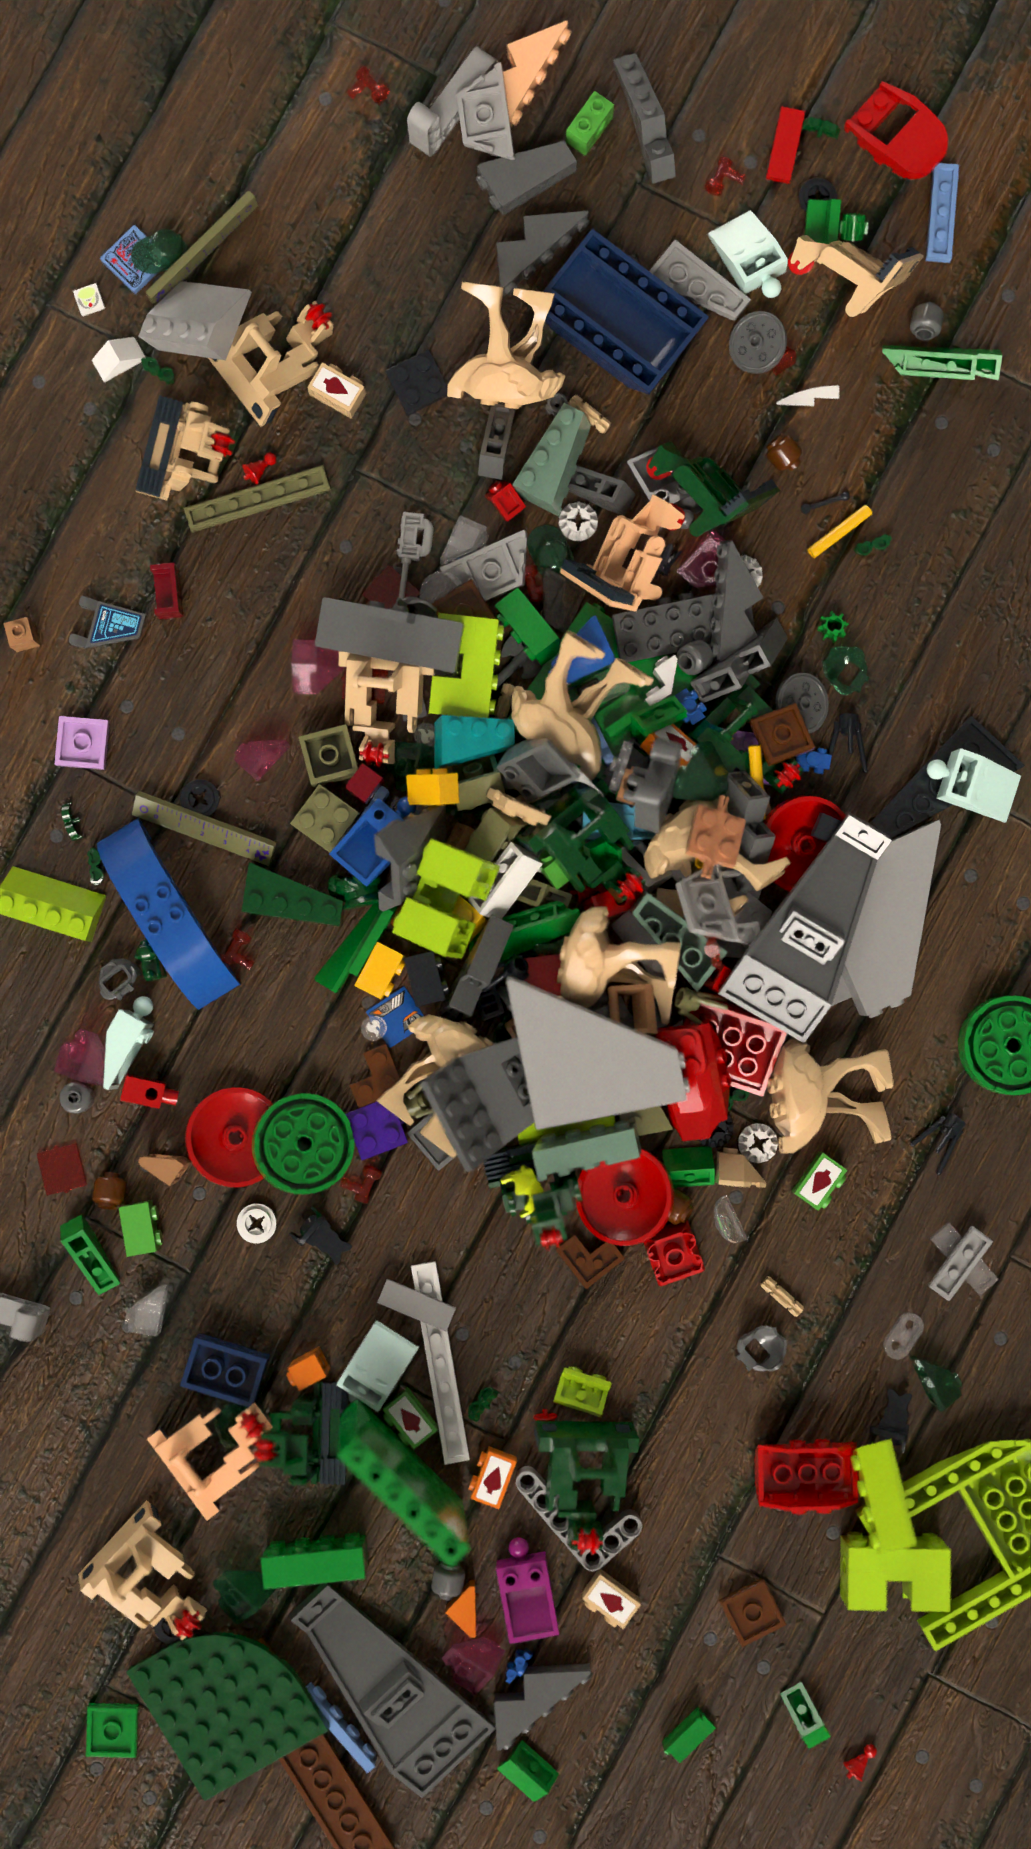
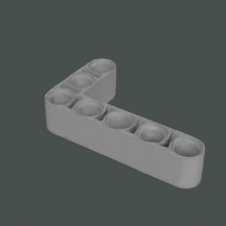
M478 46L475 47L430 109L421 102H417L412 107L407 118L410 143L428 156H433L460 119L456 94L465 87L471 86L473 81L481 75L484 77L493 70L494 65L498 61Z
M0 1293V1323L12 1326L9 1336L22 1341H32L44 1333L50 1307Z
M523 1466L517 1471L516 1486L587 1570L597 1571L636 1538L642 1530L639 1514L632 1509L624 1510L602 1529L604 1536L603 1549H596L595 1552L599 1554L598 1559L589 1561L586 1559V1555L590 1552V1549H585L584 1554L581 1555L579 1549H572L567 1543L568 1517L562 1523H556L553 1520L554 1515L557 1514L555 1497L553 1511H547L546 1505L540 1504L537 1501V1497L540 1494H546V1481L531 1466ZM528 1474L534 1478V1481L530 1485H524L520 1481L521 1477ZM629 1518L637 1521L633 1528H626L623 1524ZM609 1535H615L618 1541L613 1545L605 1543V1538Z

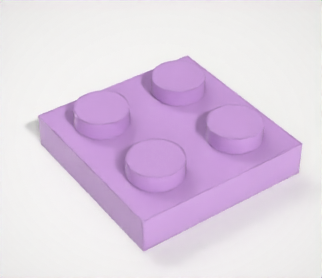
M59 716L54 765L105 770L110 721Z

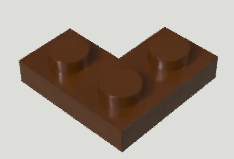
M387 1044L363 1053L372 1076L350 1085L358 1108L375 1102L385 1091L401 1079Z
M575 1234L559 1246L560 1248L557 1247L555 1249L585 1289L625 1259L615 1245L607 1242L602 1243L589 1253Z

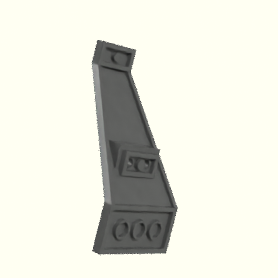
M848 812L837 830L742 955L720 987L719 994L805 1043L833 1003L877 860L892 841L891 836ZM796 930L803 931L801 935H796L794 932ZM818 942L825 944L823 947L816 946Z
M620 995L618 996L620 1023L634 1029V1020ZM609 1001L601 1008L593 1011L610 1018ZM518 1036L451 1059L420 1082L465 1172L473 1171L535 1122Z
M329 1582L318 1586L289 1614L290 1620L308 1634L389 1772L421 1798L496 1729L491 1720L465 1700Z

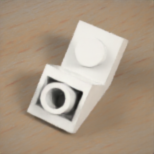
M675 655L671 658L665 656L655 663L656 668L653 674L662 688L660 689L656 686L646 693L648 698L645 701L649 706L670 697L677 664V657Z

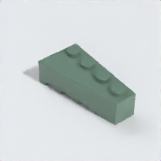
M564 403L512 484L521 498L560 517L562 511L561 505L563 500L567 497L569 491V482L572 475L575 474L578 457L582 454L591 428V424L584 412Z
M644 890L630 908V911L658 945L667 942L681 943L677 968L698 992L727 951L708 936L689 932L684 918Z
M628 1120L614 1123V1126L610 1127L595 1125L587 1131L580 1132V1129H572L566 1131L564 1135L556 1136L555 1133L542 1135L532 1152L538 1181L547 1180V1174L555 1172L559 1173V1176L568 1175L576 1167H581L584 1170L593 1169L599 1166L601 1161H605L606 1165L640 1158L642 1150L636 1122L629 1123Z

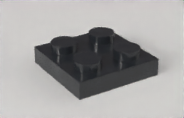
M429 349L385 371L407 416L448 397L447 385Z

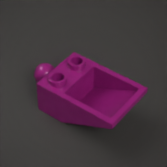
M520 1537L514 1538L509 1543V1552L513 1557L496 1561L497 1578L510 1644L559 1635L546 1552L527 1554L529 1549L528 1543ZM508 1576H513V1578L506 1580Z

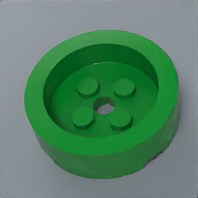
M1000 996L986 1000L968 1014L961 1026L958 1038V1051L961 1063L970 1078L986 1090L1006 1095L1031 1093L1030 998L1023 996ZM1011 1038L1016 1039L1019 1043V1048L1014 1053L1006 1048L1007 1042Z
M296 1094L275 1102L261 1115L252 1136L253 1159L261 1175L277 1189L292 1194L316 1193L334 1185L347 1171L354 1153L353 1133L347 1116L335 1103L315 1094ZM305 1136L310 1139L311 1146L307 1151H301L298 1148L297 1142L300 1137Z

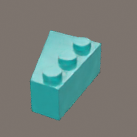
M442 715L434 723L435 769H443L444 767L458 765L469 760L507 751L508 748L515 744L514 721L511 719Z

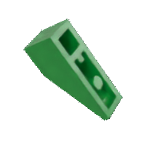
M82 1214L60 1226L62 1244L98 1295L120 1284V1280L95 1232Z

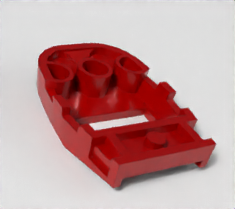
M883 81L880 83V87L852 118L845 122L844 131L846 133L851 131L858 138L857 144L863 150L866 149L873 156V160L880 166L885 164L891 167L893 173L903 178L919 179L925 177L942 161L948 151L947 131L937 116L914 95ZM899 104L904 106L907 104L916 110L917 113L888 145H885L872 135Z

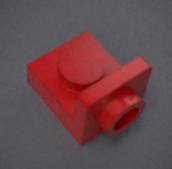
M497 481L489 487L488 490L490 492L485 495L487 500L493 503L507 522L526 507L509 482Z

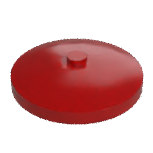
M812 795L795 796L778 804L767 815L763 823L775 835L767 863L786 857L790 861V864L784 868L785 873L773 881L777 886L791 891L825 846L824 842L810 835L819 813L827 814L840 821H843L846 817L843 811L829 800Z
M238 1087L219 1090L203 1099L193 1110L185 1132L187 1154L195 1169L207 1180L225 1187H245L264 1179L253 1159L252 1136L259 1118L273 1103L254 1090Z
M642 1148L640 1158L606 1165L605 1161H601L600 1165L593 1169H582L578 1178L582 1201L577 1202L576 1198V1205L580 1218L593 1235L609 1244L631 1246L648 1241L661 1231L672 1212L674 1189L669 1172L655 1155Z

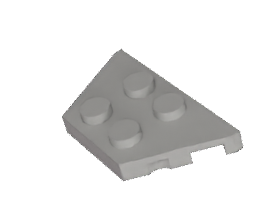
M499 62L484 77L481 75L473 81L471 86L465 87L456 94L462 139L466 147L515 160L503 66Z
M522 530L444 565L440 569L457 586H461L472 579L487 602L524 585L528 533L526 530Z

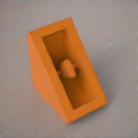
M470 1580L464 1586L463 1592L455 1596L446 1605L445 1613L471 1638H476L475 1580Z

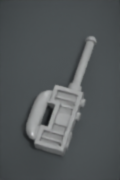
M403 512L401 519V537L398 538L400 546L397 549V555L403 564L399 598L402 600L405 598L408 566L411 564V560L419 561L420 557L428 555L432 548V522L425 519L424 514ZM424 529L421 546L417 544L418 530Z

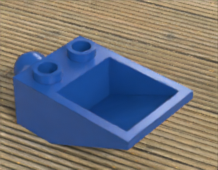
M403 797L398 801L397 811L394 812L378 798L329 854L367 887L391 864V862L376 854L374 835L394 820L404 821L403 818L405 816L415 813L417 805H409L408 797ZM382 811L384 813L383 818L376 819L375 816Z

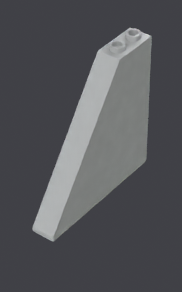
M939 820L929 822L892 839L877 860L842 971V976L859 1015L869 1016V1018L876 1017L883 1013V1008L887 1006L894 1008L905 1003L904 999L911 996L941 828Z
M507 977L536 1130L687 1101L686 1093L690 1092L688 1078H683L681 1068H685L683 1053H678L675 1046L515 977Z

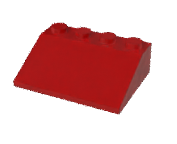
M715 1001L728 1006L727 1010L700 1003L699 1008L696 1011H690V1013L703 1023L709 1022L719 1037L721 1046L725 1049L727 1055L725 1067L726 1072H729L731 1077V1086L763 1097L768 1085V1079L771 1077L787 1033L737 1004L728 1001ZM684 1016L681 1026L695 1024L688 1017Z

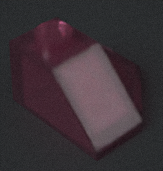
M713 528L694 547L677 570L695 588L716 586L714 575L718 568L719 559L717 556V546L721 541L726 540Z
M293 639V693L318 694L330 681L343 672L344 667L339 666V651L316 647L315 640Z
M285 739L249 741L247 745L243 743L234 753L236 756L233 760L258 782L291 746Z
M80 1028L75 1033L76 1038L71 1043L65 1042L60 1047L54 1071L80 1082L104 1086L106 1051L98 1034Z
M483 1637L453 1644L443 1655L442 1659L445 1665L451 1666L453 1670L451 1676L454 1682L476 1695L495 1675L505 1650L500 1648L496 1642Z

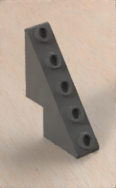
M588 211L524 216L525 240L497 242L500 287H504L503 296L506 294L508 296L511 295L514 289L518 288V283L524 278L527 280L532 277L536 272V268L542 262L544 264L549 262L554 256V252L560 246L561 248L566 247L576 232L584 231L590 224Z
M721 541L717 546V556L719 559L718 568L714 575L716 593L712 599L714 615L710 622L712 638L709 644L713 652L714 662H722L758 637L744 611L761 600L763 596L733 541Z
M777 617L756 632L758 637L722 662H716L690 682L702 703L742 688L750 674L770 667L788 639Z
M746 771L725 773L726 797H729L728 813L746 820L738 853L753 864H766L775 840V835L763 823L770 796ZM744 874L735 876L738 893L756 890Z
M493 915L490 916L450 987L449 994L445 996L446 1000L441 1003L437 1011L438 1014L457 1023L472 1016L482 989L490 985L514 925Z
M590 1663L527 1666L524 1671V1692L495 1693L497 1750L503 1748L506 1750L511 1747L516 1741L515 1738L521 1732L525 1734L530 1731L535 1725L534 1721L541 1715L546 1717L554 1709V1704L560 1699L564 1701L571 1696L574 1691L573 1688L579 1683L585 1684L593 1676Z

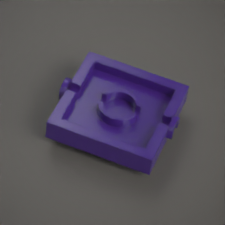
M379 1102L345 1114L350 1122L354 1143L362 1161L409 1143L402 1126L404 1122Z

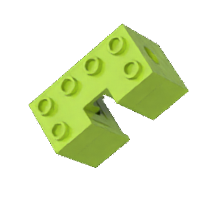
M439 613V619L464 623L459 654L464 655L461 678L432 676L429 713L490 718V715L495 714L496 700L492 699V691L497 690L498 675H494L495 665L500 664L501 650H497L498 640L503 641L504 626L500 625V620Z
M430 839V842L423 849V859L416 873L421 876L417 891L413 899L406 898L401 912L395 917L392 933L442 956L462 959L476 924L453 914L455 904L460 894L486 901L500 866L448 843Z
M848 1532V1535H841L840 1596L848 1610L886 1611L887 1581H902V1597L910 1600L911 1611L950 1612L949 1547L937 1534L923 1533L922 1537H915L917 1545L877 1554L876 1548L873 1549L869 1536H863L860 1532Z

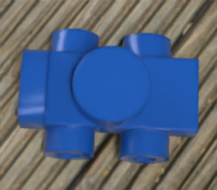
M685 688L675 695L687 710V717L683 719L685 723L690 721L693 726L705 718L703 712L707 709L702 702L696 704L695 700L699 697L694 689L689 692Z
M818 748L817 752L810 751L796 756V761L804 769L803 772H809V768L813 767L814 773L824 774V769H830L832 755L827 754V749Z
M526 1647L524 1650L518 1649L515 1652V1663H507L506 1682L509 1684L516 1677V1674L520 1677L528 1666V1663L525 1661L527 1659L530 1660L533 1656V1653Z

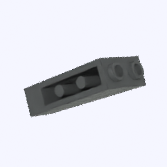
M565 141L517 153L515 154V160L502 157L481 163L477 166L476 180L482 190L486 189L490 196L488 198L492 207L495 210L499 209L504 216L576 172L577 160Z

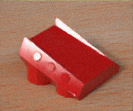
M688 1220L678 1225L672 1223L665 1225L653 1238L643 1242L658 1286L667 1285L705 1270Z

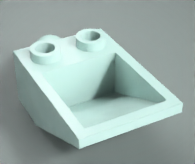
M751 210L708 233L713 245L743 294H747L762 286V292L766 297L774 298L779 295L781 283L776 277L786 272L788 259L777 240Z
M961 748L951 752L947 766L942 760L938 759L932 760L927 766V773L931 778H943L937 799L1004 823L1007 821L1021 778L1020 775L981 755ZM960 765H961V766H962V771H961V772H958V771H959V767H960Z
M146 996L138 997L134 1001V1013L130 1010L119 1009L107 1030L103 1087L107 1090L118 1089L143 1043L147 1044L153 1036L154 1031L151 1029L154 1024L142 1018L153 1010V1003Z
M376 1320L336 1385L349 1393L350 1403L357 1398L379 1412L419 1347Z

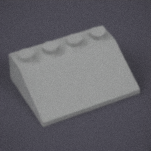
M180 281L147 314L138 337L160 351L226 360L252 292L248 289Z

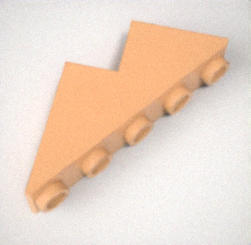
M567 20L507 44V56L512 69L503 73L511 127L518 124L524 105H529L535 93L533 90L536 85H541L547 74L545 70L548 65H553L556 61L560 45H565L568 41L571 30L567 29Z

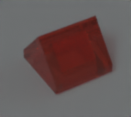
M786 346L782 359L771 369L775 376L796 363V352Z

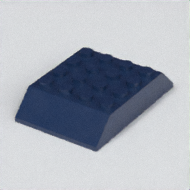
M594 229L588 233L543 291L555 293L552 306L545 320L547 325L628 388L646 394L652 392L709 318L708 315Z

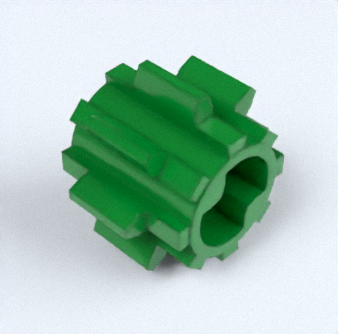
M857 213L843 214V220H839L838 232L841 233V239L862 241L864 234H868L869 222L865 221L866 215Z
M830 611L828 617L822 616L819 619L822 622V626H819L817 631L824 634L822 640L831 638L832 642L835 643L837 636L845 637L846 633L843 628H846L849 623L843 622L842 617L844 614L836 616L833 611ZM835 623L838 626V630H829L827 624Z

